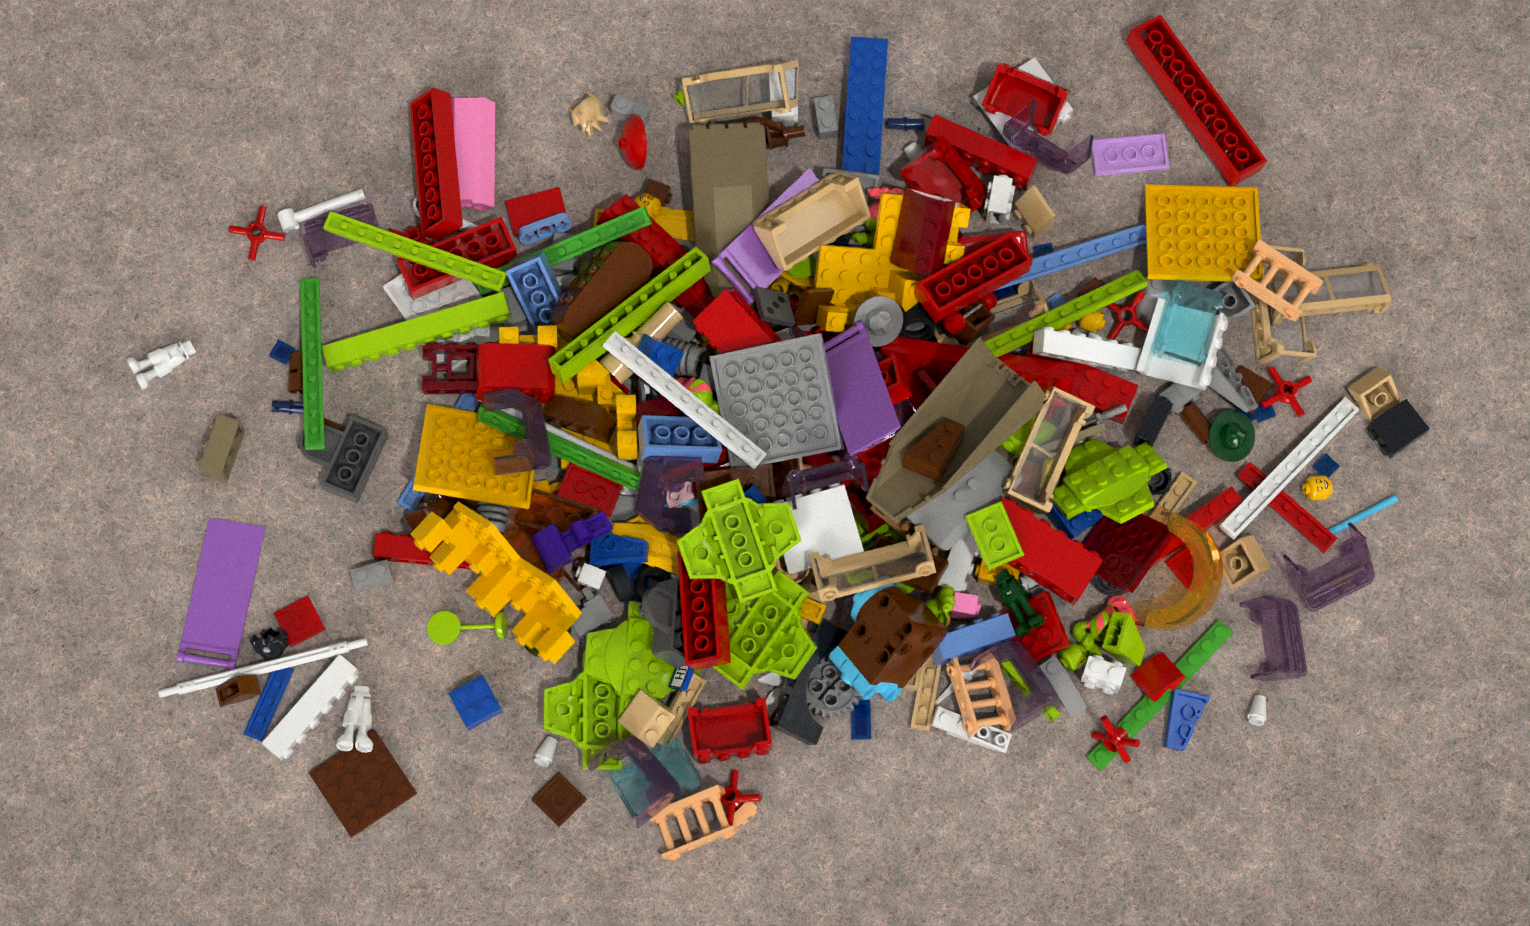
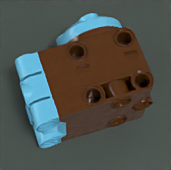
M884 577L880 581L890 579V577ZM897 583L858 592L853 597L854 603L851 618L855 624L829 656L841 671L840 676L842 680L853 686L865 700L874 696L875 693H879L886 702L896 699L914 674L933 654L947 633L946 627L920 597L906 595Z

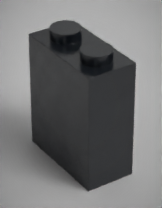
M1155 396L1135 436L1133 446L1137 447L1147 442L1153 448L1173 406V403L1168 398Z
M1405 399L1370 423L1367 433L1373 441L1376 440L1379 443V449L1384 456L1388 455L1391 459L1427 434L1430 428L1409 401Z

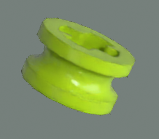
M678 89L677 94H673L672 97L684 108L686 106L684 91Z

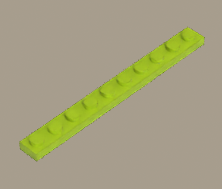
M330 211L323 227L327 232L501 292L507 278V274L503 271Z
M1135 270L999 334L984 343L993 353L992 355L996 357L1002 356L1033 341L1034 331L1042 330V327H1052L1054 330L1059 329L1147 287L1148 280L1138 270Z

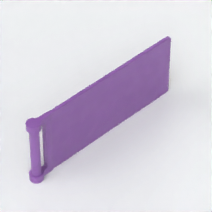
M807 169L756 219L820 180L811 169ZM753 222L711 261L714 266L720 269L749 305L755 301L754 294H750L722 261L724 258H726L752 291L756 286L767 288L783 272V270L776 267L754 230Z
M859 320L855 326L824 343L825 351L860 332L858 335L826 352L837 410V421L848 453L851 456L901 428L868 337L867 328L862 320Z
M209 518L183 636L177 654V662L183 663L187 661L228 668V670L236 668L265 532L264 526ZM186 648L231 655L230 660L186 654L185 652Z

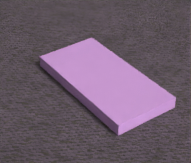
M1165 133L1093 139L1090 141L1095 176L1170 169Z

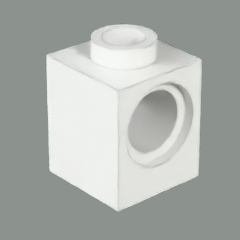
M584 563L583 567L579 566L576 571L575 577L578 578L576 583L598 591L606 571Z

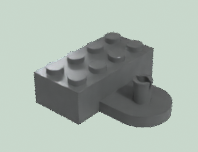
M351 415L344 432L324 424L325 449L305 450V434L303 431L299 438V447L303 456L327 468L320 483L322 490L358 504L389 436L387 429Z
M673 578L659 582L657 587L646 590L638 612L641 617H646L648 622L654 626L652 655L675 668L685 666L680 585L679 579Z

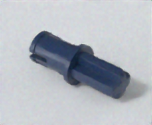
M888 118L887 129H903L905 131L924 130V118Z
M273 400L272 407H274L272 412L289 413V415L293 413L304 414V403L293 402V400L289 402Z

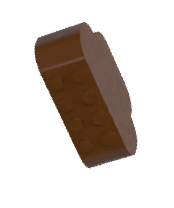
M612 241L605 244L593 254V260L582 268L580 276L572 280L568 291L559 296L558 303L551 313L552 326H557V333L564 340L572 342L650 282L648 278L652 273V259L640 245L625 241ZM632 332L625 337H630L632 335Z

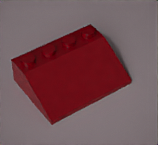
M905 188L890 262L911 272L928 277L940 271L944 264L956 201Z

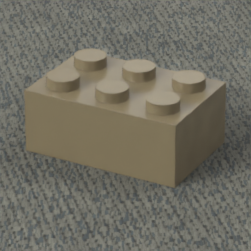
M217 415L216 420L212 421V432L210 438L207 437L204 448L206 449L204 455H201L199 458L198 466L205 478L227 484L245 429L240 420Z

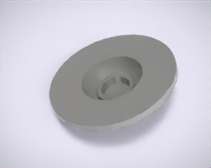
M873 296L866 299L857 308L853 326L856 325V322L862 320L867 328L871 345L874 347L884 346L892 342L899 335L903 325L902 310L889 297Z

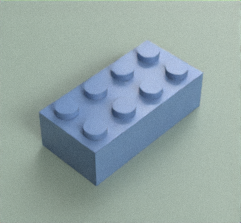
M541 252L510 265L505 271L535 335H538V326H552L551 313L558 303L559 296L563 293L544 252Z
M642 415L638 426L641 461L718 463L722 452L721 442L690 417Z
M996 613L985 621L981 618L973 621L967 627L963 624L955 627L953 631L947 632L943 641L931 655L935 667L950 662L954 657L960 659L1010 641L1016 634L1008 613L1004 615Z

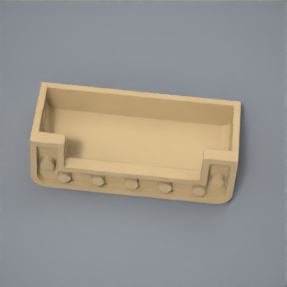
M836 172L826 176L753 222V227L776 267L787 271L796 263L806 260L807 256L818 252L819 244L827 245L835 242L836 238L849 233L852 228L862 225L871 215L859 178L842 172Z

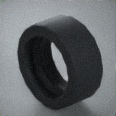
M911 309L903 313L900 337L925 341L932 338L935 333V324L926 310ZM917 322L927 324L924 328L917 331L906 329L909 325Z
M618 564L608 568L607 571L619 601L624 602L634 598L635 594L623 565Z
M651 566L644 569L636 577L634 590L641 601L647 590L644 584L645 577H653L659 582L670 580L671 577L665 570Z

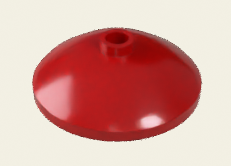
M631 114L622 127L618 146L628 165L635 171L642 170L645 165L647 139L641 117L638 114Z

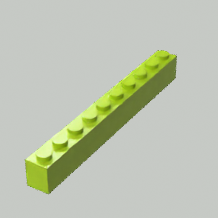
M694 247L549 358L548 361L552 373L562 383H566L607 351L603 345L615 331L624 338L649 319L666 301L670 303L709 273L711 269L708 257L697 247Z
M504 292L327 344L322 346L327 368L330 371L341 372L345 370V367H358L363 362L369 360L371 362L378 361L382 356H395L402 350H415L417 346L422 344L435 343L439 339L448 340L453 338V335L459 333L462 335L468 334L476 328L485 329L490 324L496 322L498 324L505 323L509 318H512L507 296Z

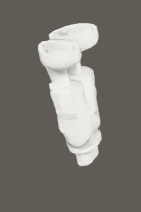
M190 340L183 343L179 341L178 344L174 343L147 353L148 358L145 360L137 361L133 357H129L126 360L141 389L144 390L148 387L151 379L155 376L161 378L170 373L172 369L182 364L185 360L190 359L189 356L196 353ZM154 366V368L149 370L148 372L140 373L146 368Z
M355 686L354 692L351 693L342 723L345 732L336 742V747L341 751L353 749L355 729H358L355 741L356 749L364 753L373 750V742L367 736V731L372 727L371 695L369 694L370 688L367 686Z

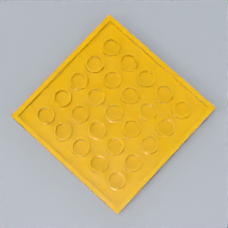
M1145 184L1147 279L1233 282L1232 278L1237 269L1241 272L1245 271L1255 257L1251 253L1259 239L1261 240L1258 187ZM1260 261L1250 275V278L1257 282H1260L1263 278L1262 261Z
M427 404L413 490L529 509L537 447L477 421L478 412Z

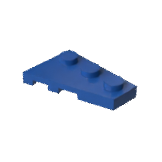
M607 532L591 541L590 564L592 566L648 562L649 544L647 541L628 536L622 537L611 532Z
M1174 689L1171 692L1163 747L1179 751L1185 750L1210 696Z

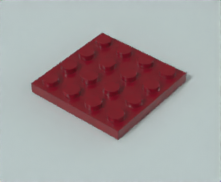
M1139 514L1122 524L1103 515L1084 541L1083 548L1088 551L1093 550L1097 552L1103 560L1094 576L1133 593L1173 537L1175 530L1144 514Z

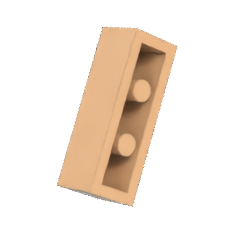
M745 802L734 813L733 826L739 828L741 825L747 824L748 818L750 816L754 817L757 814L756 810L758 807L753 802Z

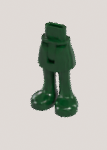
M1004 569L994 576L997 581L996 586L999 587L998 591L1003 605L1008 606L1017 621L1018 626L1014 629L1015 638L1022 637L1032 632L1033 628H1037L1045 623V617L1042 614H1037L1026 598L1028 591L1014 575H1010L1009 571ZM1017 602L1020 603V605L1022 606V608H1023L1024 611L1026 612V614H1027V616H1028V618H1029L1028 621H1027V619L1025 618V616L1023 615V613H1022V611H1021L1019 605L1017 604Z

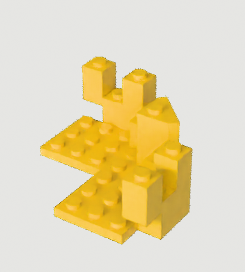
M881 192L873 248L819 244L813 289L832 288L835 291L829 306L818 305L816 324L823 330L844 332V327H853L857 308L862 302L873 296L889 297L905 312L919 302L914 294L916 284L928 276L911 272L890 262L904 194ZM961 203L955 204L943 268L962 259L965 246L958 243L957 238L959 227L968 228L970 208Z
M556 325L538 326V335H520L518 327H499V343L551 345L555 347V354L569 344L558 335ZM596 359L566 383H562L555 376L556 396L605 407L617 424L609 444L562 427L561 430L618 456V460H637L636 395H627L611 381L610 372ZM521 394L503 395L504 403L534 417H546L547 410L551 402L547 404L538 403L534 399V394L531 396H522ZM561 458V469L567 470L570 462Z
M459 501L444 520L431 511L410 534L415 539L413 543L420 550L426 549L431 553L443 541L430 556L434 562L433 567L440 573L444 571L451 575L465 560L475 574H480L465 591L475 600L474 604L481 610L485 609L494 618L510 601V605L516 611L520 610L525 614L522 620L511 630L516 636L515 641L522 647L524 645L531 649L535 647L539 651L537 655L544 662L548 660L555 665L575 643V640L567 630L582 614L558 582L522 559L492 522Z

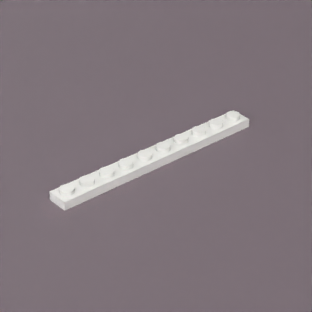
M615 331L604 343L603 347L750 467L755 469L767 455Z
M1345 397L1219 527L1234 540L1360 409Z

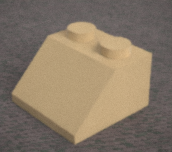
M1035 185L1014 204L1013 214L1018 221L1021 220L1023 222V228L1028 236L1032 235L1035 239L1053 228L1056 215Z
M1380 367L1375 368L1348 386L1353 401L1370 423L1401 403L1391 374Z
M1254 535L1242 537L1214 555L1231 590L1260 577L1272 569Z
M640 689L617 721L635 737L653 748L676 716L672 709Z

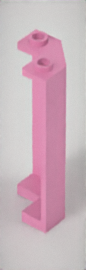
M486 97L451 98L461 210L470 208L477 211H486L494 208L495 102L488 100Z

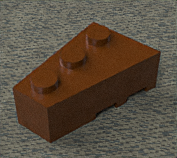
M554 395L546 413V417L551 425L568 429L609 444L617 425L605 407Z
M946 418L904 453L903 467L939 482L964 439L965 425Z
M438 494L434 497L435 500L431 502L428 500L420 504L419 508L405 514V517L412 531H414L431 511L444 520L454 509L453 507L458 501L470 509L476 507L477 503L475 500Z

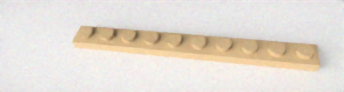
M951 548L949 550H942L941 558L947 560ZM937 587L935 588L934 598H936L939 592ZM932 656L921 667L910 729L930 732L941 665L935 667Z

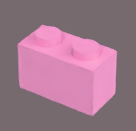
M955 592L956 602L951 610L950 619L972 623L974 618H978L981 602H977L978 596Z

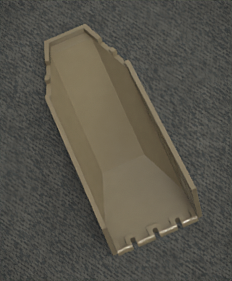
M760 122L747 123V128H744L743 123H729L727 129H725L724 124H709V129H706V125H692V128H688L687 161L695 247L709 259L711 271L704 276V281L708 284L714 300L725 289H734L735 287L711 261L770 206L765 128L763 125H760ZM724 258L722 261L725 263V265L741 282V284L746 288V290L750 294H752V289L747 285V283L742 279V277L737 273V271L731 266V264L726 260V258ZM754 301L750 306L758 312L756 301Z
M980 337L889 443L888 453L885 460L882 459L881 461L882 467L877 478H874L866 499L894 523L899 522L948 491L1043 407L1042 402L1047 396L1038 383L1033 381L1030 384L1021 376L1018 377V374L1007 365L1003 367L1004 363L992 355L993 353ZM946 418L965 425L964 439L939 482L903 467L904 453Z

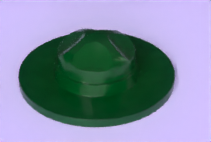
M1229 410L1220 413L1214 418L1209 428L1208 439L1210 447L1214 454L1224 461L1237 462L1244 459L1251 452L1255 442V430L1252 422L1245 414L1239 411Z

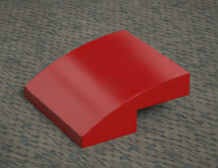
M1163 652L1146 661L1130 675L1154 702L1168 689L1173 691L1186 678Z

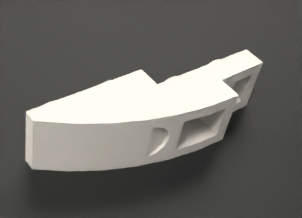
M940 706L936 707L930 724L946 731V734L1003 753H1006L1012 734L993 726L979 727V731L973 737L968 738L967 731L963 727L962 715Z

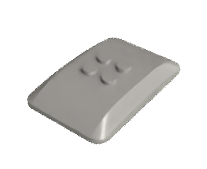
M994 450L948 491L914 511L907 518L915 526L924 524L927 538L939 549L949 550L970 531L964 517L965 515L1000 502L1003 497H1006L1003 494L1005 490L1003 485L1005 480L1010 478L1014 467ZM1018 474L1012 490L1020 483V474Z

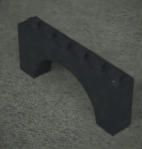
M822 619L820 625L809 622L807 632L817 645V649L796 679L786 678L785 688L778 697L779 703L771 715L769 725L807 745H817L824 728L814 720L807 706L806 687L809 676L814 667L823 658L830 655L848 633Z

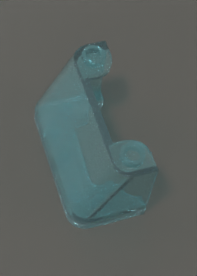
M1179 279L1173 287L1153 356L1200 367L1201 364L1205 365L1208 356L1205 353V346L1217 310H1222L1224 299H1222L1223 293Z
M678 737L669 742L670 745L666 747L667 750L663 747L661 751L629 770L625 769L623 771L624 775L617 772L609 777L610 783L633 819L643 820L649 815L648 812L687 789L691 791L700 786L699 782L702 778Z

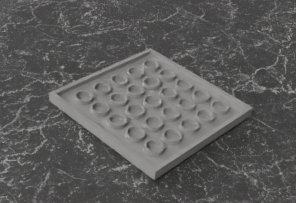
M822 333L709 356L721 417L767 454L758 465L844 449L841 430L837 421L836 404ZM727 448L731 467L748 465Z

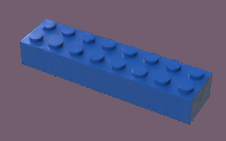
M851 37L842 170L879 174L888 39Z

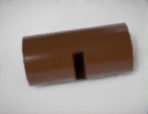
M302 352L290 354L288 392L292 394H297V392L303 394Z
M1193 403L1186 407L1180 413V416L1204 445L1208 442V432L1211 423L1199 407Z

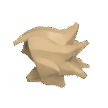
M586 92L590 97L584 99L576 108H570L573 126L581 125L582 133L587 131L589 137L594 134L593 127L604 131L600 121L605 123L610 121L608 120L609 117L604 115L601 101L593 94Z

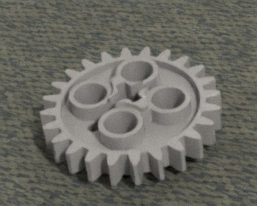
M830 657L828 662L822 659L821 664H817L812 670L806 687V702L809 705V712L815 710V716L822 713V719L829 715L830 720H832L833 715H836L838 719H840L841 713L847 716V709L854 711L852 704L858 705L859 701L856 698H861V696L853 686H850L842 679L836 683L841 675V671L832 662ZM831 671L835 673V677L827 678L825 674ZM815 685H819L822 688V690L819 692H815L811 688ZM834 685V690L830 689L827 691V686L832 687ZM847 685L850 689L848 691H841L839 687ZM824 695L822 700H818V698ZM833 698L836 703L829 705L826 703V700Z

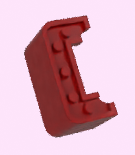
M480 344L476 353V400L491 402L496 397V394L500 393L504 396H511L513 394L531 396L534 394V399L540 404L551 402L555 395V375L551 371L548 359L555 355V347L538 344Z
M765 697L757 698L756 702H753L752 705H750V702H746L743 705L708 710L703 708V712L697 710V707L687 708L694 760L699 761V764L710 763V759L717 758L718 761L730 760L731 756L747 758L751 753H757L758 756L769 754V751L772 750Z

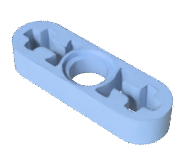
M559 213L521 227L518 230L519 240L522 244H531L554 236L555 232L562 233L569 230L572 223L568 214ZM544 226L549 227V229L546 231H540V229Z

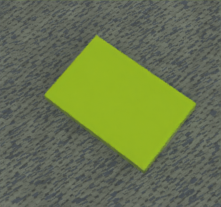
M1001 501L964 516L987 571L1024 556Z

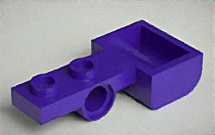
M601 511L587 520L582 519L574 522L570 529L563 533H560L558 527L552 524L535 533L531 537V541L547 573L551 574L575 561L571 554L572 551L609 532L613 527L605 512Z

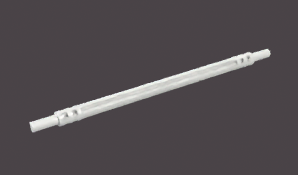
M492 399L491 402H482L639 472L637 465L627 460H618V456L500 400ZM649 476L651 478L656 479L655 485L663 488L660 478L656 476Z
M367 638L351 642L343 641L177 683L176 686L158 690L159 697L177 693L181 695L224 684L237 676L260 675L347 653L351 649L367 646Z

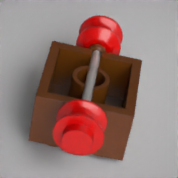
M991 292L939 322L957 337L960 342L967 345L986 332L996 317L990 310L997 305V298Z

